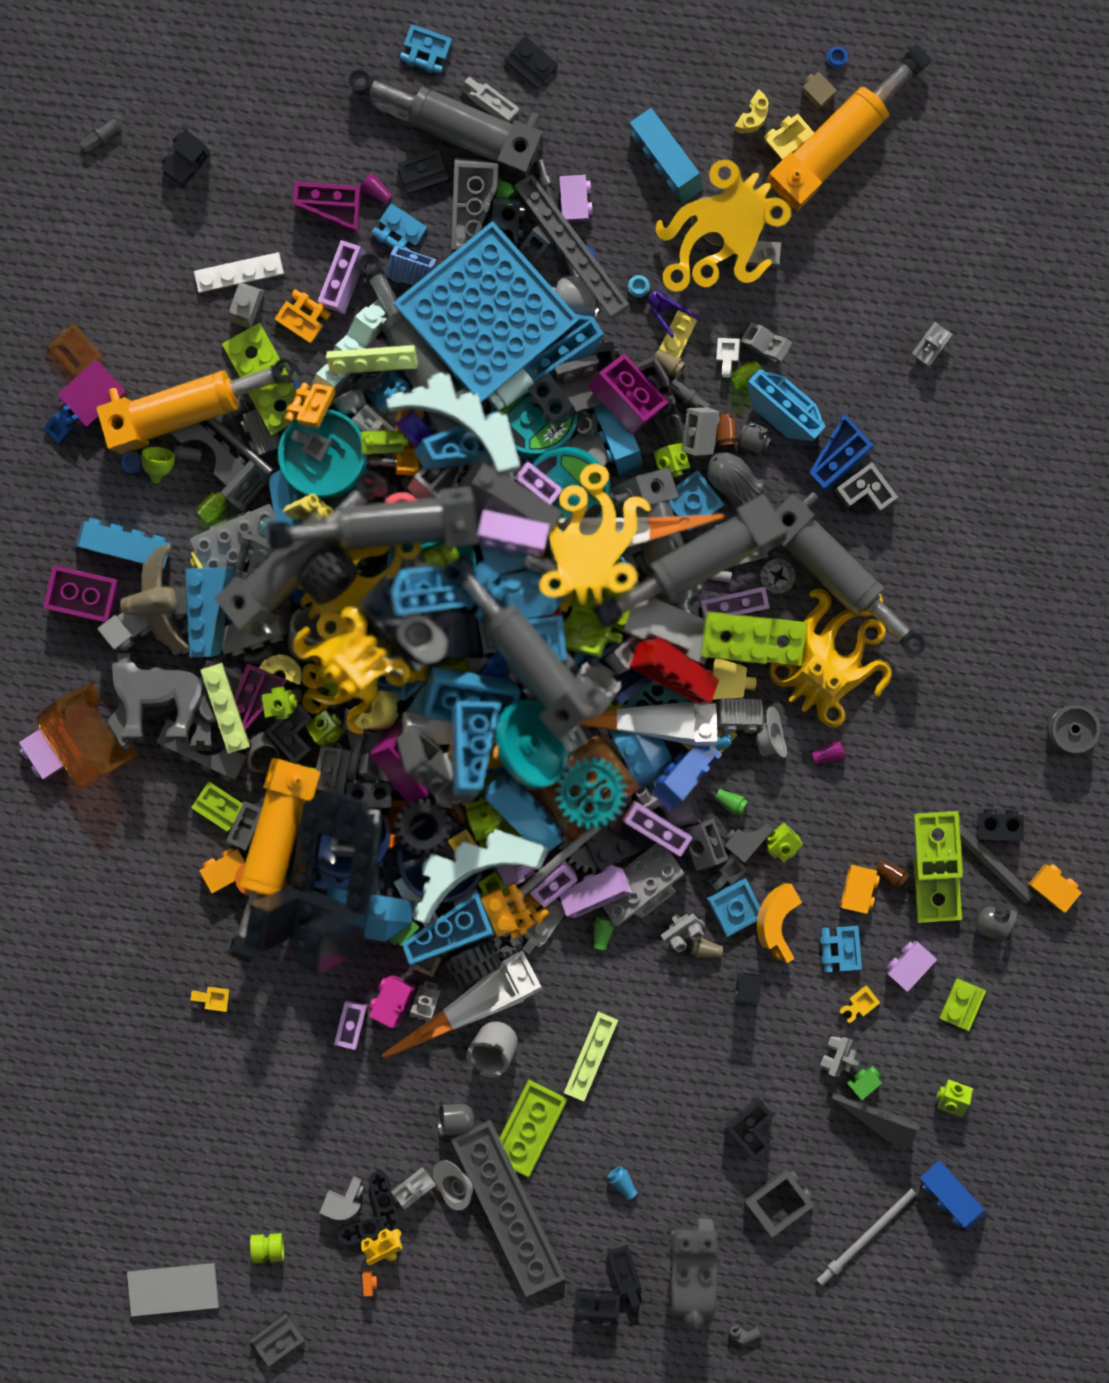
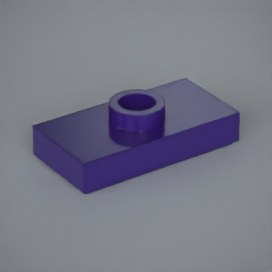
M412 409L395 423L416 448L422 440L435 435Z

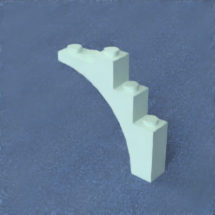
M379 298L369 308L365 307L355 316L347 335L336 344L333 351L358 350L369 347L380 333L381 324L389 318ZM327 363L316 373L309 390H311L313 384L332 387L335 390L333 401L350 373L330 374Z
M444 373L431 376L432 379L428 380L429 389L419 387L413 389L412 393L405 395L402 392L395 393L390 396L391 398L387 399L389 412L411 409L424 410L441 414L458 422L471 431L483 444L497 472L504 474L519 470L520 465L506 414L495 413L489 415L488 419L484 420L478 394H463L459 396L460 399L456 400L450 375H444Z
M495 829L494 833H491L487 839V850L462 842V845H459L456 849L455 862L430 854V857H427L424 861L423 875L431 879L424 886L423 894L425 895L423 901L417 905L415 911L416 919L429 924L436 908L444 897L457 884L477 872L505 865L527 866L541 870L548 849Z

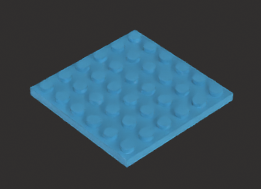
M493 221L393 302V306L473 395L478 394L480 404L580 320Z

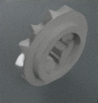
M777 558L768 561L763 566L761 582L768 591L784 593L794 584L796 574L793 566L788 561ZM782 567V576L787 581L779 579L774 585L775 576L770 571L778 572Z
M493 929L495 935L490 936L488 941L491 942L498 957L509 958L520 952L523 946V936L519 935L515 939L511 937L510 943L514 946L513 948L505 945L500 949L502 941L497 936L495 929ZM507 933V934H504V935H502V936H503V937H507V936H509L510 934Z

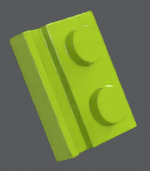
M209 781L191 808L229 832L243 803Z
M956 978L939 1018L969 1031L986 991Z

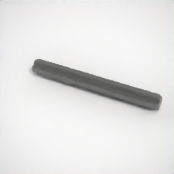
M959 822L960 841L1023 903H1028L1033 898V893Z

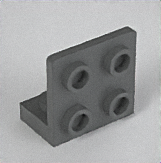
M596 354L554 367L553 379L573 404L577 413L604 405L587 387L598 375L599 361Z

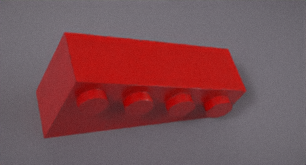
M661 638L638 643L629 665L635 671L698 705L712 702L720 680L711 671L704 669Z

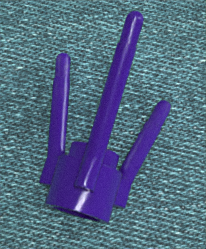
M655 290L648 299V304L651 305L649 311L656 316L671 338L674 337V334L659 311L665 312L672 305L698 321L702 320L700 316L671 300L660 290Z

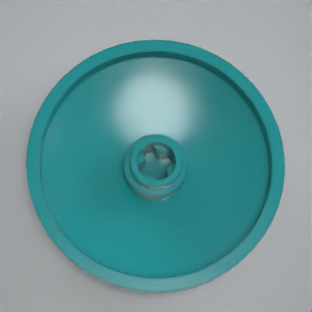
M522 700L511 704L501 714L496 731L497 747L504 766L518 782L527 787L542 788L555 783L563 775L562 771L564 772L567 766L568 752L562 740H558L539 717L546 710L543 704L534 700Z

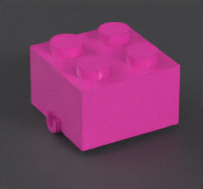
M395 975L388 976L386 979L383 978L378 988L381 992L377 998L372 1000L368 1008L371 1011L369 1017L391 1028L399 1026L406 1010L411 1007L410 1002L418 987Z

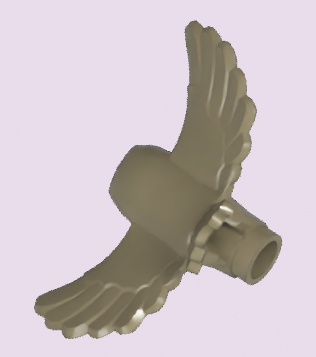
M161 545L159 548H155L147 561L143 563V572L141 573L142 591L122 598L121 610L125 615H146L150 629L158 641H162L164 645L169 646L172 650L188 651V645L176 634L167 616V613L177 608L178 602L174 589L162 587L161 574L170 545Z

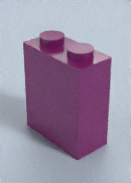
M95 360L57 395L61 398L59 403L62 407L69 405L74 414L79 416L76 422L81 427L86 426L90 429L100 420L96 407L111 402L109 389L116 388L120 399L124 398L128 393L100 362Z

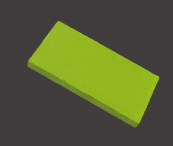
M529 1079L500 1136V1140L515 1171L528 1178L567 1101V1098Z

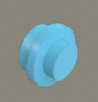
M641 275L632 277L628 283V290L634 297L645 296L650 288L649 281Z

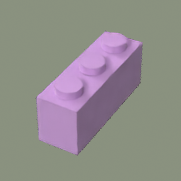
M340 241L318 302L325 308L345 314L360 276L359 260L361 256L367 253L362 247Z
M484 510L477 541L482 546L488 548L495 546L511 553L518 551L525 553V555L543 557L549 524Z
M765 587L699 602L703 619H705L706 612L745 615L770 608Z
M635 800L623 818L625 823L680 857L692 839L690 834Z
M614 865L602 869V873L585 876L583 878L584 881L580 883L575 882L559 895L566 916L575 919L631 894L632 892L624 869Z

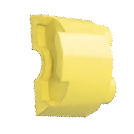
M759 89L750 101L749 108L751 112L741 115L733 131L741 134L757 131L764 124L768 113V100Z
M796 114L793 118L790 116L785 118L779 124L781 126L779 130H770L764 138L777 156L783 160L790 152L794 153L814 132L799 114Z
M314 494L287 505L283 510V513L293 521L299 518L302 523L314 512L326 518L334 512L331 507L327 506L322 499Z
M280 654L271 656L264 660L259 667L275 675L279 671H284L287 680L299 685L303 684L302 667L289 656Z
M379 691L371 703V712H362L354 724L359 728L371 730L388 729L392 726L399 713H396V702L399 701L395 693Z

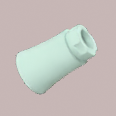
M521 369L487 399L499 411L529 392L528 388L534 382L528 373Z

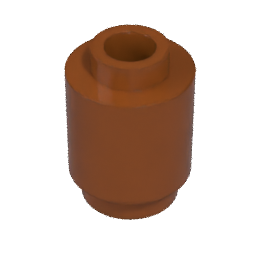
M730 414L719 415V424L716 431L718 446L736 445L737 431L735 418H731Z

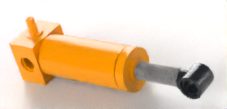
M917 44L913 46L902 58L899 67L873 92L865 87H860L794 153L790 152L769 173L766 182L770 183L771 187L798 212L818 192L821 184L889 117V112L883 102L886 99L888 100L911 76L918 75L923 71L932 59Z
M282 358L266 370L233 381L222 370L134 401L125 397L120 399L117 389L111 388L108 391L111 402L96 407L108 449L122 455L149 446L148 439L237 410V396L275 383H293L299 378L300 369L291 360ZM286 366H290V373L286 376H283V369Z
M271 759L263 787L267 789L243 870V877H241L239 886L248 888L250 896L243 916V923L240 925L242 927H240L239 933L231 941L228 958L247 963L252 961L255 949L244 945L249 905L281 890L298 834L302 807L307 800L309 801L313 798L320 771L279 759Z

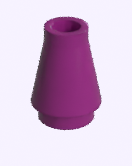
M369 174L360 185L363 193L382 202L384 205L393 195L376 175L374 177L372 174Z
M833 741L823 748L812 752L816 765L841 762V759L846 758L841 741Z

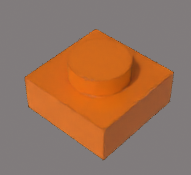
M372 1270L363 1271L364 1296H373L374 1289H377V1276L372 1275Z

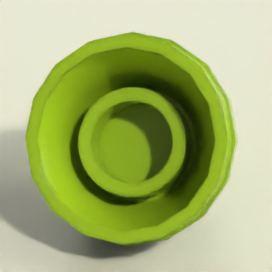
M148 447L142 451V466L144 471L150 476L151 482L159 483L173 468L175 456L171 450L163 447Z

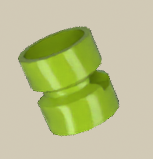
M445 542L440 544V548L434 546L423 551L429 567L440 566L443 569L448 563L460 556L456 546L446 547Z
M272 1233L268 1237H265L264 1234L251 1235L250 1250L252 1264L265 1263L267 1259L271 1263L283 1262V1234Z

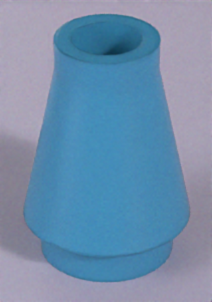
M620 1166L609 1173V1183L627 1200L637 1195L638 1192L632 1183L627 1169H623Z

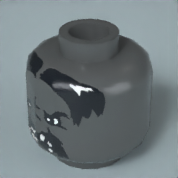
M750 422L748 425L744 424L737 440L740 441L739 445L741 448L753 454H758L761 449L766 451L771 439L767 437L769 433L767 428Z

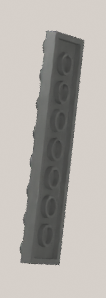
M489 1120L473 1127L466 1134L452 1137L451 1141L525 1296L532 1295L566 1279L492 1121Z

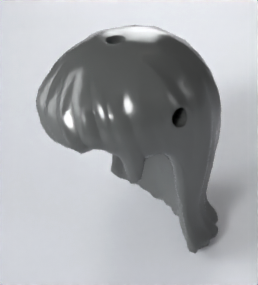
M721 452L711 457L708 463L707 478L709 482L726 496L732 509L737 510L761 494L764 485L762 480L752 474L748 465L741 458L731 453Z

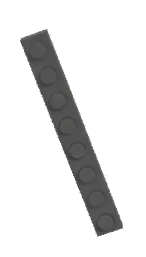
M533 174L514 185L516 192L612 320L629 309L628 302Z

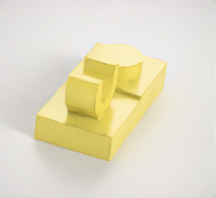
M678 310L670 326L674 337L671 338L667 333L659 350L679 358L697 320Z

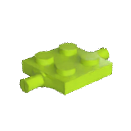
M573 606L570 616L563 622L566 650L600 657L608 641L621 643L622 634L611 632L612 626L603 628L593 610Z

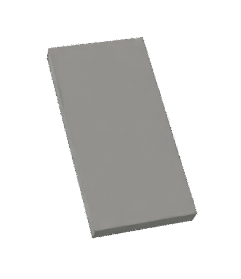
M215 1263L127 1272L131 1316L219 1308Z

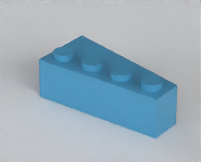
M652 108L630 122L632 138L636 143H641L645 156L648 159H652L655 169L660 175H663L668 187L676 194L682 204L704 190L699 171Z
M89 518V522H81L75 547L86 548L93 552L109 554L113 557L143 564L155 548H159L161 545H170L171 543L165 542L166 538L153 535L152 539L144 537L145 532L132 529V532L129 533L123 531V526L111 524L110 527L102 525V521Z
M237 567L186 569L190 657L221 655L226 628L224 624L227 614L214 598L233 580Z
M476 892L466 901L460 903L450 912L441 916L434 923L402 943L410 965L421 963L495 935L479 892Z

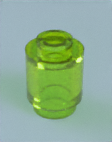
M755 360L752 362L748 361L732 373L733 378L731 382L737 390L741 388V390L745 391L748 389L747 382L762 368Z
M212 491L198 505L199 509L196 512L207 523L211 520L215 521L228 508L225 504L228 500L220 492L215 494Z

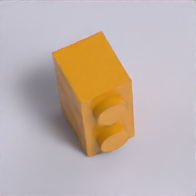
M232 847L221 853L223 858L217 861L212 858L202 864L204 868L199 871L211 893H215L235 881L236 871L242 864L246 863V859L240 849L234 850Z
M1044 864L1028 885L1061 912L1066 913L1082 893L1077 889L1079 885L1071 878L1067 880L1060 875L1062 871L1055 865L1051 864L1048 866Z
M849 865L840 907L866 914L868 909L872 910L875 897H872L873 888L877 889L879 883V876L876 875L877 871Z

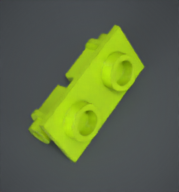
M401 430L361 432L362 454L404 452V445H408V438L403 435Z

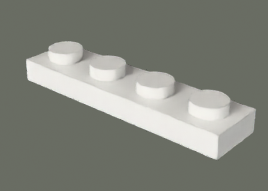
M278 252L194 271L198 292L203 293L239 285V283H248L284 275Z

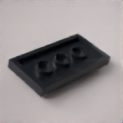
M386 575L357 604V607L413 672L418 671L425 662L414 656L399 641L397 635L398 626L406 617L401 618L395 614L391 594L395 582L389 575Z

